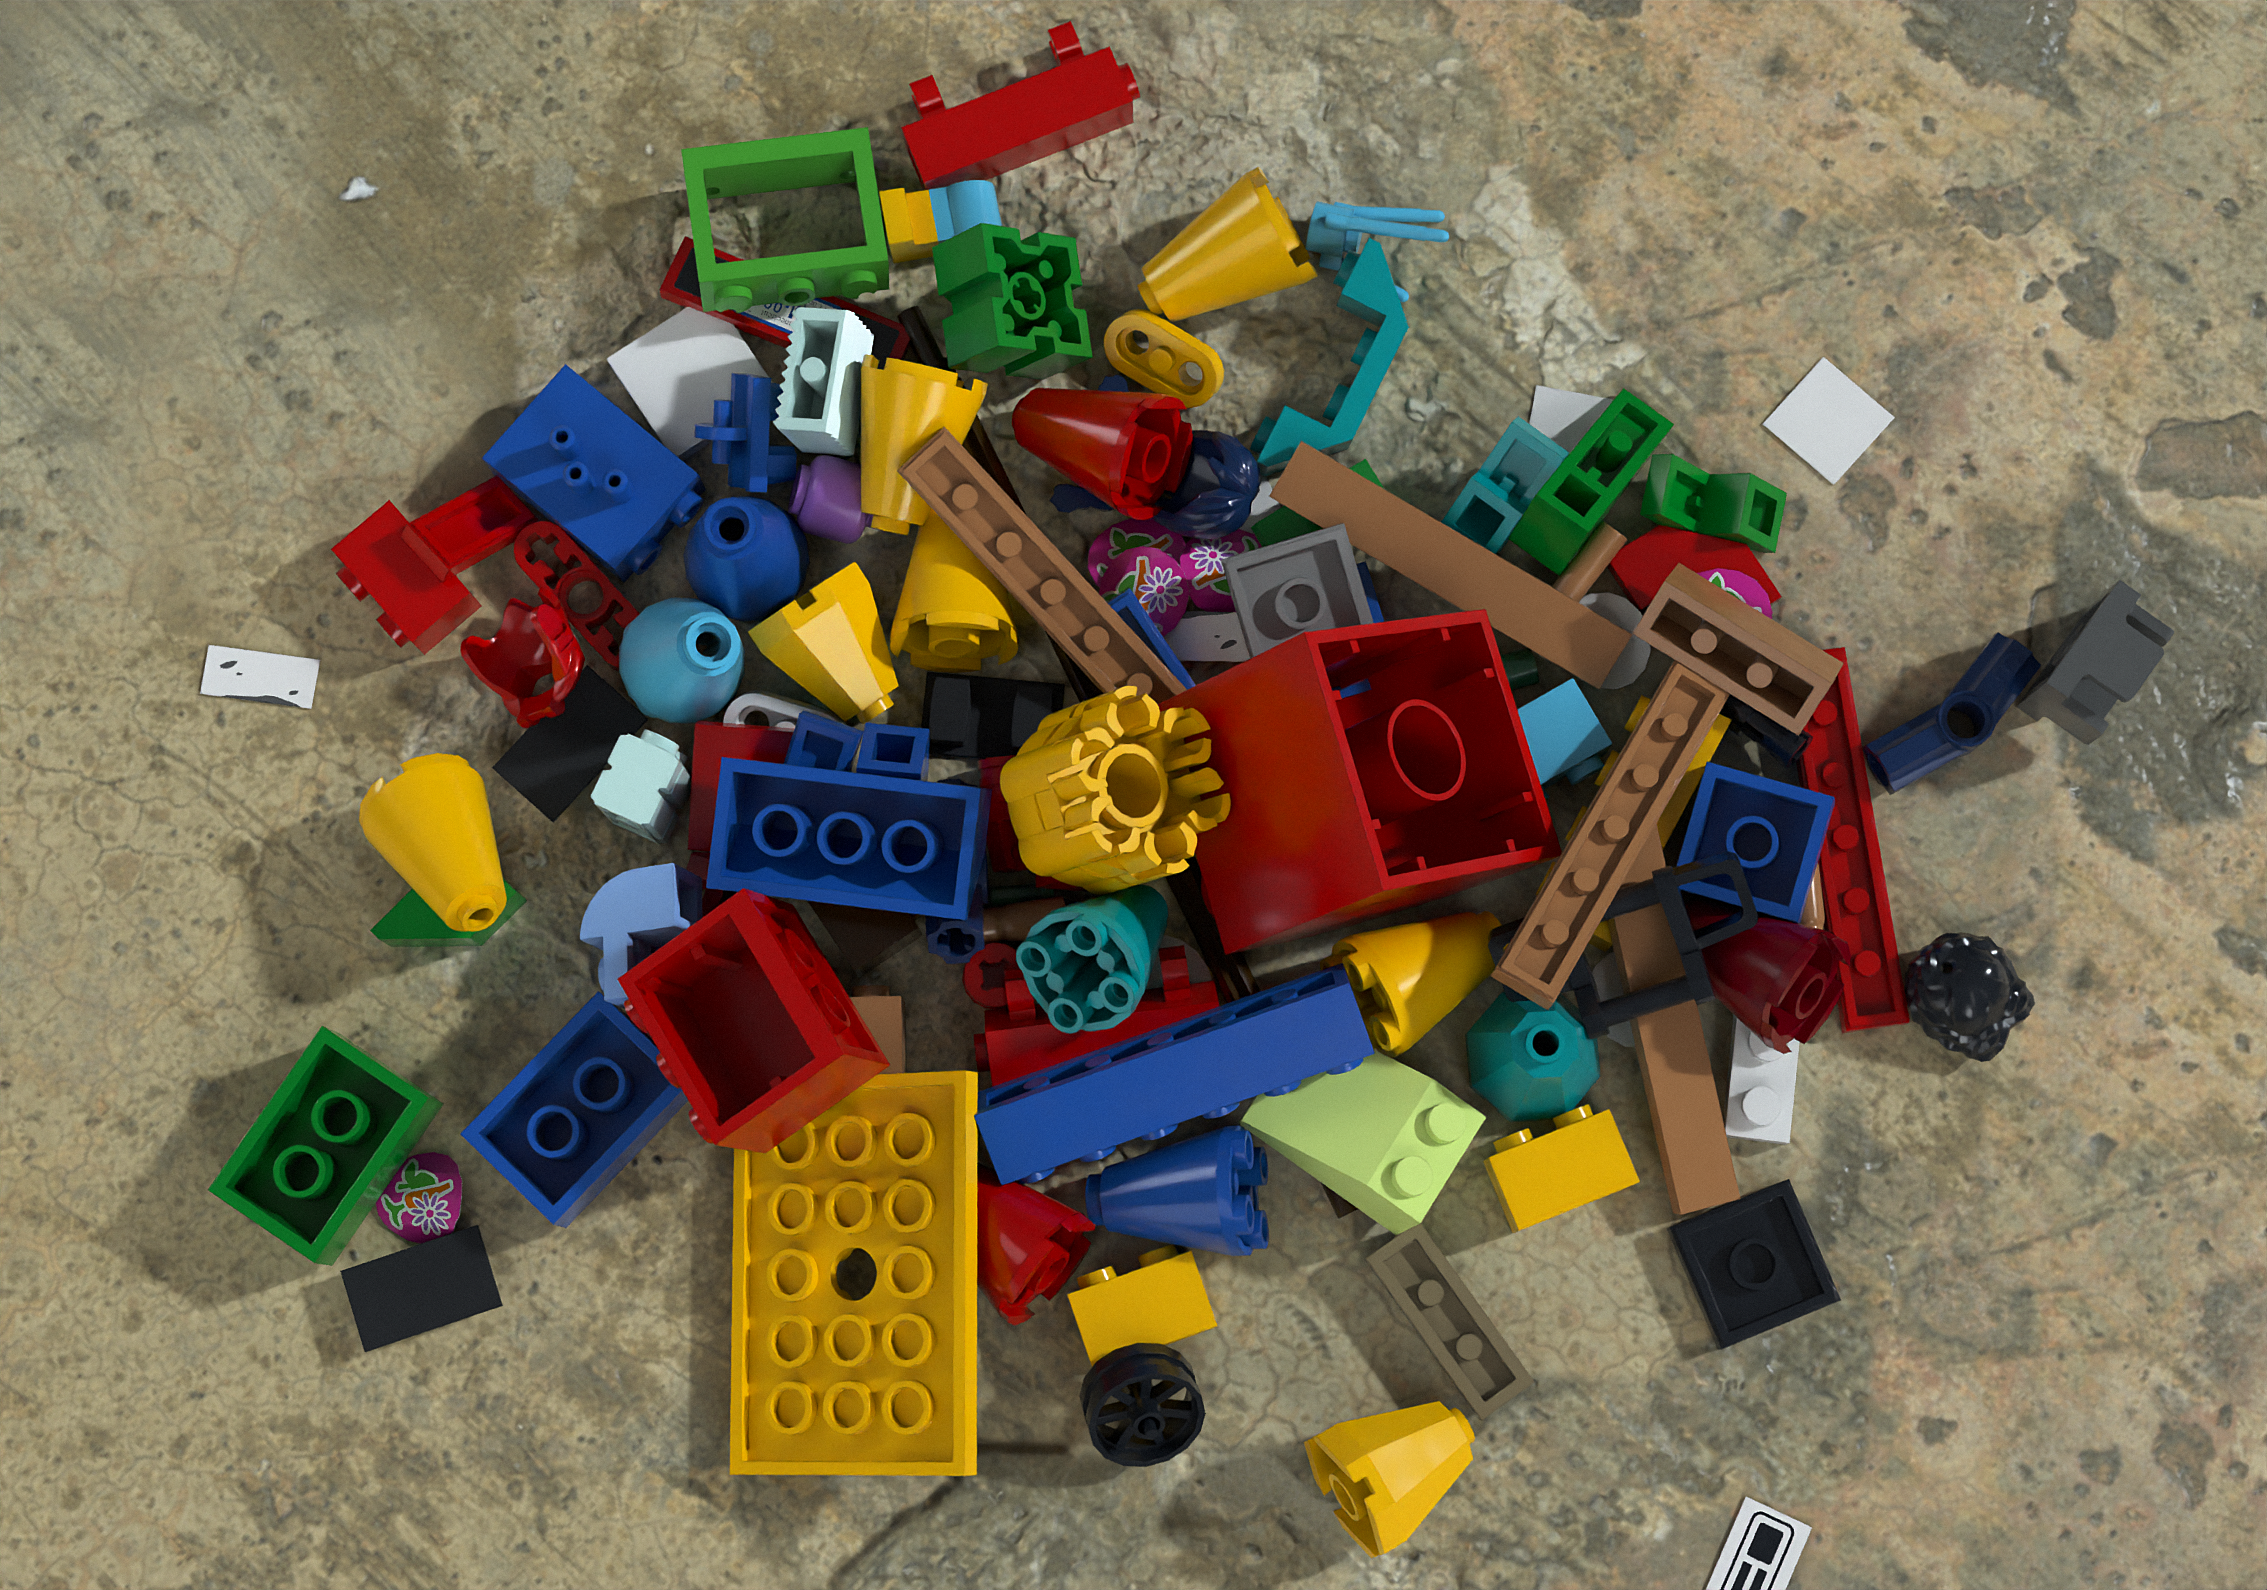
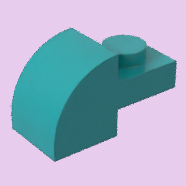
M1518 416L1511 422L1479 471L1470 478L1441 522L1498 555L1509 542V536L1535 495L1569 455V452Z

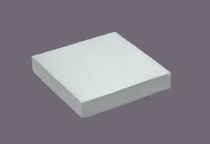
M691 307L683 309L607 358L610 367L661 443L682 461L713 441L695 438V424L713 423L714 400H731L732 373H749L768 377L733 324Z

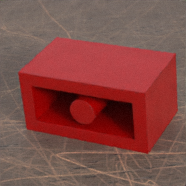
M388 500L331 548L344 564L336 572V575L360 602L368 595L374 598L385 611L376 621L400 648L411 641L425 655L481 608L482 605L456 575L442 583L400 538L406 524L409 522L393 503Z

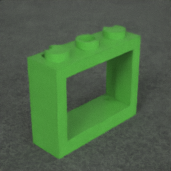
M868 127L681 149L703 312L716 310L722 312L733 309L736 310V313H741L752 306L781 303L786 306H801L810 303L815 298L839 295L858 299L862 293L874 294L876 291L889 289L888 254ZM856 182L865 246L716 264L707 199Z

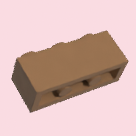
M1680 563L1677 564L1663 582L1632 633L1798 736L1844 664Z

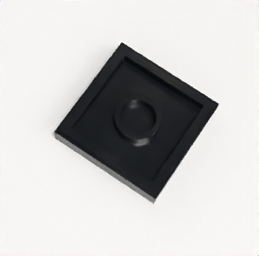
M1789 1179L1667 1228L1718 1350L1841 1301Z

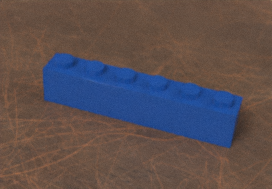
M1343 963L979 1091L978 1111L974 1117L1001 1185L1016 1180L1021 1184H1029L1046 1178L1055 1170L1056 1166L1079 1158L1082 1162L1102 1159L1111 1154L1116 1149V1145L1138 1137H1141L1143 1140H1155L1173 1132L1177 1128L1178 1123L1202 1115L1204 1118L1211 1119L1224 1116L1235 1110L1239 1106L1240 1101L1262 1093L1268 1097L1286 1094L1296 1089L1301 1084L1302 1079L1325 1071L1329 1075L1351 1071L1363 1062L1364 1057L1375 1053Z

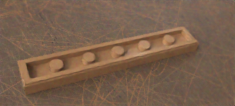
M945 427L940 429L897 469V472L1103 694L1124 686H1136V696L1147 693L1150 698L1159 704L1187 690Z
M1303 441L1300 442L1269 495L1272 499L1322 528L1344 523L1349 542L1354 547L1464 611L1486 609L1491 627L1598 689L1601 688L1632 636L1630 632Z
M1674 660L1500 958L1491 977L1549 1010L1730 693Z
M1657 824L1654 826L1620 888L1653 878L1652 871L1666 867ZM1661 903L1607 920L1623 994L1686 975L1680 953ZM1695 1000L1629 1020L1672 1212L1683 1215L1741 1199L1698 1006Z

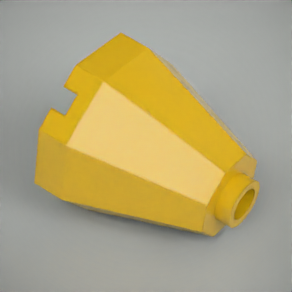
M856 562L824 580L808 593L792 601L748 631V635L765 658L843 721H847L856 715L862 725L894 705L888 693L898 687V682L870 583Z
M1440 1401L1337 1423L1304 1442L1314 1479L1323 1495L1325 1496L1330 1490H1333L1338 1502L1342 1506V1508L1333 1511L1342 1528L1370 1558H1374L1394 1549L1407 1541L1473 1460L1470 1444L1475 1441V1436L1468 1420L1460 1410L1455 1407L1448 1410Z

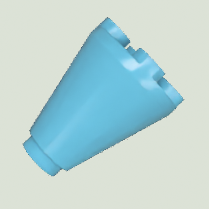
M668 598L648 606L626 626L622 642L619 646V673L628 695L635 701L637 708L644 715L651 718H659L668 723H696L718 714L736 696L745 674V649L735 625L718 608L696 598ZM696 644L707 646L702 655L697 651Z

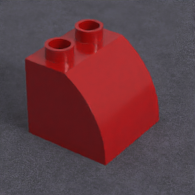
M1486 609L1304 632L1158 704L1160 712L1170 708L1183 707L1184 710L1194 708L1205 717L1210 730L1183 739L1185 744L1202 738L1210 739L1211 755L1206 762L1189 767V771L1191 773L1207 767L1212 768L1224 782L1219 789L1201 794V801L1227 793L1230 794L1231 805L1226 820L1217 823L1218 826L1207 831L1197 833V846L1195 849L1202 874L1201 891L1203 900L1208 911L1216 921L1226 955L1318 936L1397 913L1509 876L1557 858L1562 853ZM1368 679L1372 690L1342 699L1340 691H1332L1331 688L1341 686V689Z

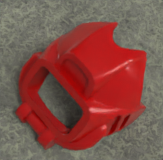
M540 585L538 591L543 604L532 607L519 599H509L503 613V622L491 639L484 640L472 635L465 638L460 646L461 655L471 671L480 681L502 697L505 708L511 715L517 717V723L526 729L537 725L541 718H553L563 714L565 710L564 699L575 688L585 662L583 652L571 630L560 600L543 585ZM552 673L554 686L543 694L531 697L536 682L541 677Z

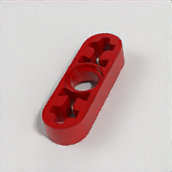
M539 521L527 525L520 531L514 543V557L517 564L538 588H540V585H543L547 590L556 595L571 625L612 669L619 672V654L616 656L612 654L617 649L618 643L602 624L607 622L612 616L616 623L625 631L626 626L640 613L561 527L547 521ZM541 539L547 545L552 544L556 540L558 541L553 548L554 553L569 570L560 579L543 560H539L533 565L531 564L536 557L532 546ZM576 561L581 563V566L572 569ZM558 581L555 589L549 587V584ZM585 581L597 583L603 590L601 605L595 611L588 614L574 612L570 608L568 601L573 587ZM617 606L623 609V611L612 615ZM601 625L596 635L590 632L591 629Z

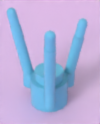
M1317 201L1310 220L1306 250L1321 253L1319 267L1339 271L1345 259V253H1348L1349 249L1356 253L1358 252L1362 233L1441 243L1448 241L1449 233L1445 230L1424 226L1394 223H1439L1445 218L1444 213L1440 210L1353 206L1340 202H1335L1332 205ZM1395 285L1400 302H1406L1409 299L1408 292Z

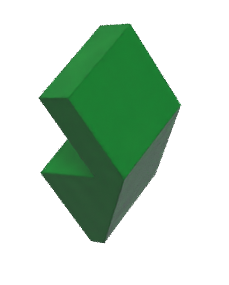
M1652 454L1640 515L1659 525L1747 544L1750 550L1775 553L1787 493L1752 473L1709 474L1674 454Z
M503 878L507 902L497 920L491 926L481 931L461 932L449 928L412 888L370 931L380 941L391 947L482 946L527 900Z

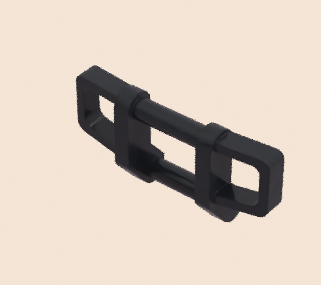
M1724 852L1673 868L1669 865L1652 871L1653 878L1620 888L1617 891L1600 923L1661 903L1680 953L1686 975L1601 1002L1591 968L1583 951L1559 994L1574 991L1581 1018L1590 1039L1610 1034V1026L1691 1000H1695L1697 1005L1716 1000L1715 991L1701 949L1754 927L1758 922L1756 906L1740 860L1735 853ZM1718 874H1728L1733 879L1742 904L1741 909L1736 914L1695 930L1679 886ZM1524 917L1496 927L1489 932L1488 948L1495 967L1505 952L1504 947L1510 943ZM1502 983L1509 1001H1531Z

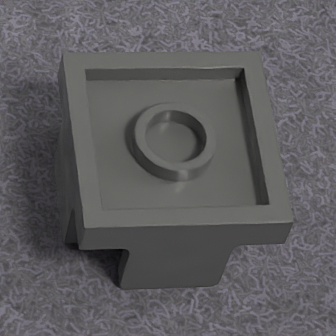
M2119 580L2087 607L2019 702L2017 708L2037 722L2043 717L2050 719L2075 738L2089 745L2099 738L2109 726V723L2104 718L2116 701L2119 699L2122 702H2128L2136 695L2163 657L2164 650L2162 647L2168 643L2174 631L2138 606L2136 602L2141 594Z

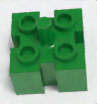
M979 223L932 247L938 295L944 296L951 302L953 315L942 320L949 369L989 373L1004 366L1006 376L1044 380L1093 358L1086 310L1074 308L1072 290L1082 286L1075 238L1037 232L1021 240L1020 231L1017 228Z

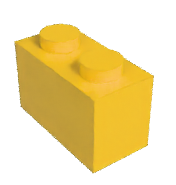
M1589 1104L1553 1118L1557 1128L1553 1132L1533 1139L1529 1128L1493 1142L1497 1154L1488 1157L1483 1163L1512 1233L1640 1182L1610 1109L1593 1115Z
M1175 1244L1138 1256L1141 1269L1117 1277L1114 1267L1109 1266L1076 1278L1080 1290L1067 1295L1092 1367L1099 1359L1117 1348L1135 1343L1168 1345L1217 1327L1192 1251L1178 1255Z

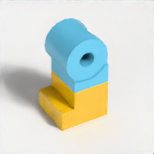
M963 181L943 188L905 193L904 188L879 191L893 264L933 257L932 247L979 223L1002 226L995 186L989 181Z

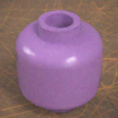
M829 455L815 457L809 466L800 464L790 494L788 513L797 515V525L801 531L826 539L852 544L861 537L865 527L871 528L873 515L861 512V464Z

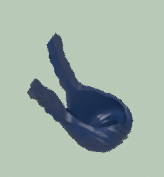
M1119 375L1113 377L1105 376L1102 384L1098 387V390L1129 392L1126 380ZM1192 430L1191 454L1182 482L1175 493L1167 490L1163 492L1155 505L1164 508L1152 519L1180 535L1196 539H1218L1237 531L1248 519L1251 513V503L1260 491V467L1251 452L1237 438L1219 431ZM1057 484L1053 488L1054 494L1049 500L1056 506L1058 512L1071 513L1078 509L1087 510L1090 507L1102 512L1115 510L1082 487L1070 484Z

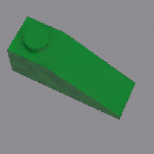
M1623 388L1538 491L1508 539L1560 576L1667 436L1674 424Z

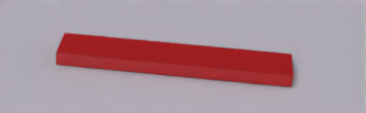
M1845 647L1826 649L1823 651L1844 664L1803 728L1805 732L1813 736V739L1803 755L1796 761L1801 788L1835 798V805L1818 864L1825 911L1824 929L1848 942L1851 954L1850 966L1839 961L1835 976L1836 980L1845 984L1837 1001L1842 1033L1906 1025L1910 1023L1846 651Z

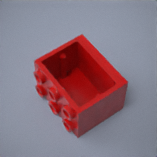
M745 888L741 889L617 979L628 997L624 1001V1007L628 1016L642 1032L650 1034L660 1051V1054L656 1056L659 1069L674 1087L683 1090L693 1107L688 1112L693 1127L706 1142L714 1143L716 1146L767 1153L890 1066V1063L794 905Z

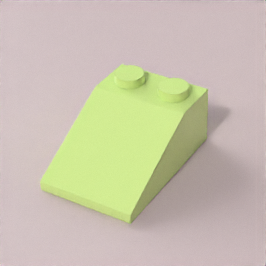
M1374 1050L1375 1054L1364 1057L1363 1062L1351 1071L1337 1075H1329L1325 1071L1302 1079L1301 1084L1296 1089L1286 1094L1268 1097L1262 1093L1253 1098L1238 1124L1396 1236L1422 1222L1486 1119V1116L1434 1079Z

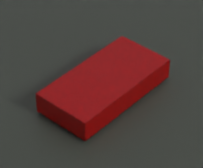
M496 475L406 524L400 538L443 583L514 543L523 528L537 522L539 519Z

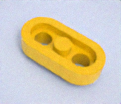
M1144 309L1129 310L1115 319L1105 332L1104 351L1114 368L1155 393L1167 394L1180 399L1186 408H1194L1206 403L1219 391L1223 383L1224 368L1215 350L1151 311ZM1134 330L1141 331L1148 337V348H1141L1135 343L1133 338ZM1187 362H1193L1201 368L1202 380H1196L1189 376L1186 370Z

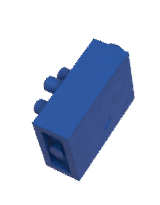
M566 364L482 457L495 476L497 475L508 487L550 522L561 527L575 543L623 583L633 572L641 575L652 566L662 551V546L659 543L675 525L682 528L696 516L704 502L701 495L706 491L698 473Z

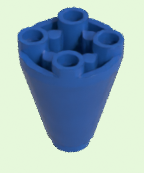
M751 496L724 498L710 505L690 530L683 554L686 579L698 599L718 608L727 618L743 622L752 620L763 622L791 603L804 587L810 565L808 541L803 531L798 527L793 515L775 502Z
M1225 1126L1106 1166L1102 1173L1090 1174L1087 1178L1085 1197L1088 1218L1096 1226H1105L1111 1232L1230 1256H1250L1255 1249H1266L1269 1242L1268 1219L1265 1210H1259L1258 1186H1264L1268 1181L1266 1151L1263 1146L1253 1147L1251 1133L1245 1130L1244 1127Z

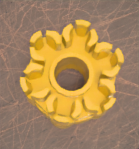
M1124 686L1047 715L1040 722L1037 731L1025 741L1017 755L1005 763L1000 775L1001 791L1008 803L1011 823L1019 840V853L1026 867L1037 875L1052 876L1066 884L1083 887L1088 892L1096 895L1108 894L1180 873L1187 869L1190 865L1184 859L1194 856L1197 846L1196 834L1218 826L1217 823L1225 821L1231 805L1229 793L1204 801L1200 799L1201 794L1219 789L1224 784L1215 770L1207 767L1191 773L1189 771V767L1206 762L1211 755L1210 739L1202 738L1187 744L1184 743L1183 739L1210 730L1205 717L1194 708L1184 710L1183 707L1170 708L1160 712L1158 704L1147 693L1136 696V686Z

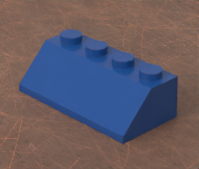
M722 757L706 888L735 892L745 888L767 896L967 920L985 854L992 789Z

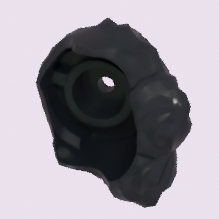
M1963 932L1945 933L1937 937L1929 945L1922 947L1916 953V956L1909 961L1908 969L1905 973V996L1907 1005L1911 1010L1912 1020L1922 1027L1928 1037L1938 1040L1945 1049L1962 1052L1967 1058L1980 1062L1990 1061L2004 1049L2010 1030L2022 1023L2030 1015V1011L2035 1005L2034 996L2027 988L2026 982L2018 978L2012 961L2008 958L2004 949L1997 946L1989 936H1975ZM1946 967L1953 968L1950 973H1942Z

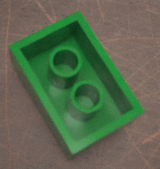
M321 1026L210 1185L208 1191L313 1263L333 1266L444 1103L340 1033Z

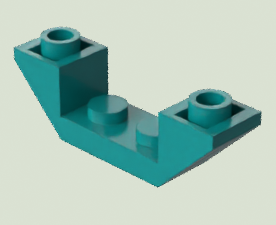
M1371 238L1366 242L1361 254L1349 249L1333 284L1343 288L1336 305L1337 307L1380 327V329L1376 332L1367 327L1350 360L1361 367L1350 388L1338 383L1322 417L1333 422L1331 427L1286 405L1277 421L1267 416L1264 418L1249 449L1260 455L1257 464L1260 467V475L1268 476L1285 470L1301 441L1327 456L1349 448L1409 328L1381 244Z

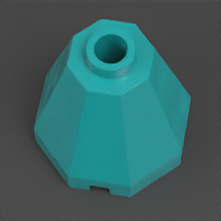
M1501 992L1465 1034L1470 1088L1482 1099H1486L1498 1109L1497 1111L1510 1123L1553 1120V1118L1573 1110L1601 1077L1597 1038H1589L1579 1008L1562 994H1559L1549 1010H1546L1533 1001L1511 1002L1508 1000L1505 992ZM1533 1038L1539 1039L1541 1046L1548 1047L1551 1056H1541L1536 1053L1532 1044Z

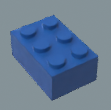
M598 991L460 1135L553 1225L567 1228L688 1102V1099L683 1090L674 1087L659 1069L656 1056L660 1054V1051L654 1041L646 1033L642 1032L618 1006L605 1001L604 995Z

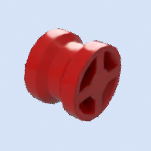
M990 943L984 945L985 949L976 952L971 957L970 962L965 964L962 982L966 994L973 1003L984 1009H1001L1008 1007L1004 969L1019 967L1016 961L1017 950L1006 944Z

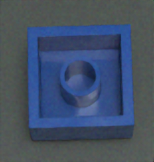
M1707 762L1677 866L1724 852H1733L1740 860L1757 912L1800 923L1835 805V798L1830 795ZM1718 874L1679 886L1681 892L1742 907L1733 879L1728 874Z

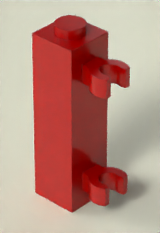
M1071 21L1048 30L1051 39L1049 46L1058 67L947 110L933 75L910 83L909 85L913 93L911 96L921 120L903 126L901 129L906 151L922 190L943 188L970 180L986 181L1134 123L1133 100L1140 98V93L1128 63L1118 66L1110 46L1084 56L1076 31Z
M1184 945L1159 948L1163 987L1145 989L1135 1011L1115 1027L1092 1032L1080 1029L1076 1033L1069 1034L1055 1028L1048 1018V1013L1045 1012L1040 1004H1035L1034 997L1029 991L1022 970L1019 967L1005 968L1008 1008L985 1010V1033L973 1034L978 1073L990 1071L992 1086H996L1219 1007L1214 981L1190 984Z

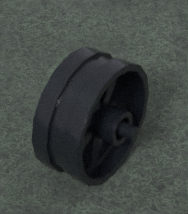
M1135 1343L1117 1348L1102 1357L1084 1377L1079 1395L1093 1446L1105 1459L1122 1466L1148 1467L1169 1461L1186 1450L1199 1435L1206 1414L1202 1395L1196 1384L1195 1375L1190 1363L1179 1351L1158 1343ZM1152 1379L1162 1380L1153 1386ZM1184 1387L1187 1389L1184 1400L1168 1399ZM1111 1396L1119 1400L1118 1402L1104 1405ZM1122 1420L1116 1429L1105 1425Z

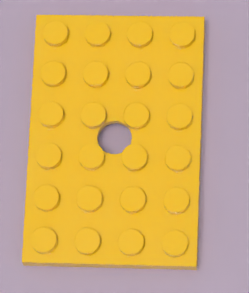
M963 1070L877 1074L767 1153L734 1148L730 1475H977L978 1125L974 1115L978 1112V1072ZM856 1248L863 1249L872 1257L877 1271L873 1289L860 1300H852L845 1290L840 1289L836 1276L839 1262L846 1260L851 1255L853 1249Z

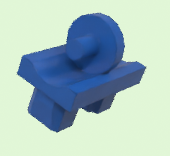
M732 373L731 400H714L713 423L695 424V438L713 440L712 463L728 464V486L743 488L747 492H767V484L791 481L796 478L797 455L794 447L789 445H769L770 421H774L779 417L775 411L781 405L777 397L784 392L779 386L780 384L772 383L769 377L749 373Z

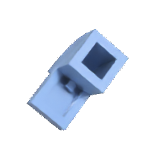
M675 863L636 868L613 877L594 895L582 920L580 940L603 950L604 957L598 965V979L600 987L604 992L605 1001L625 1009L624 1001L628 997L617 979L654 953L656 947L664 946L703 917L701 877Z

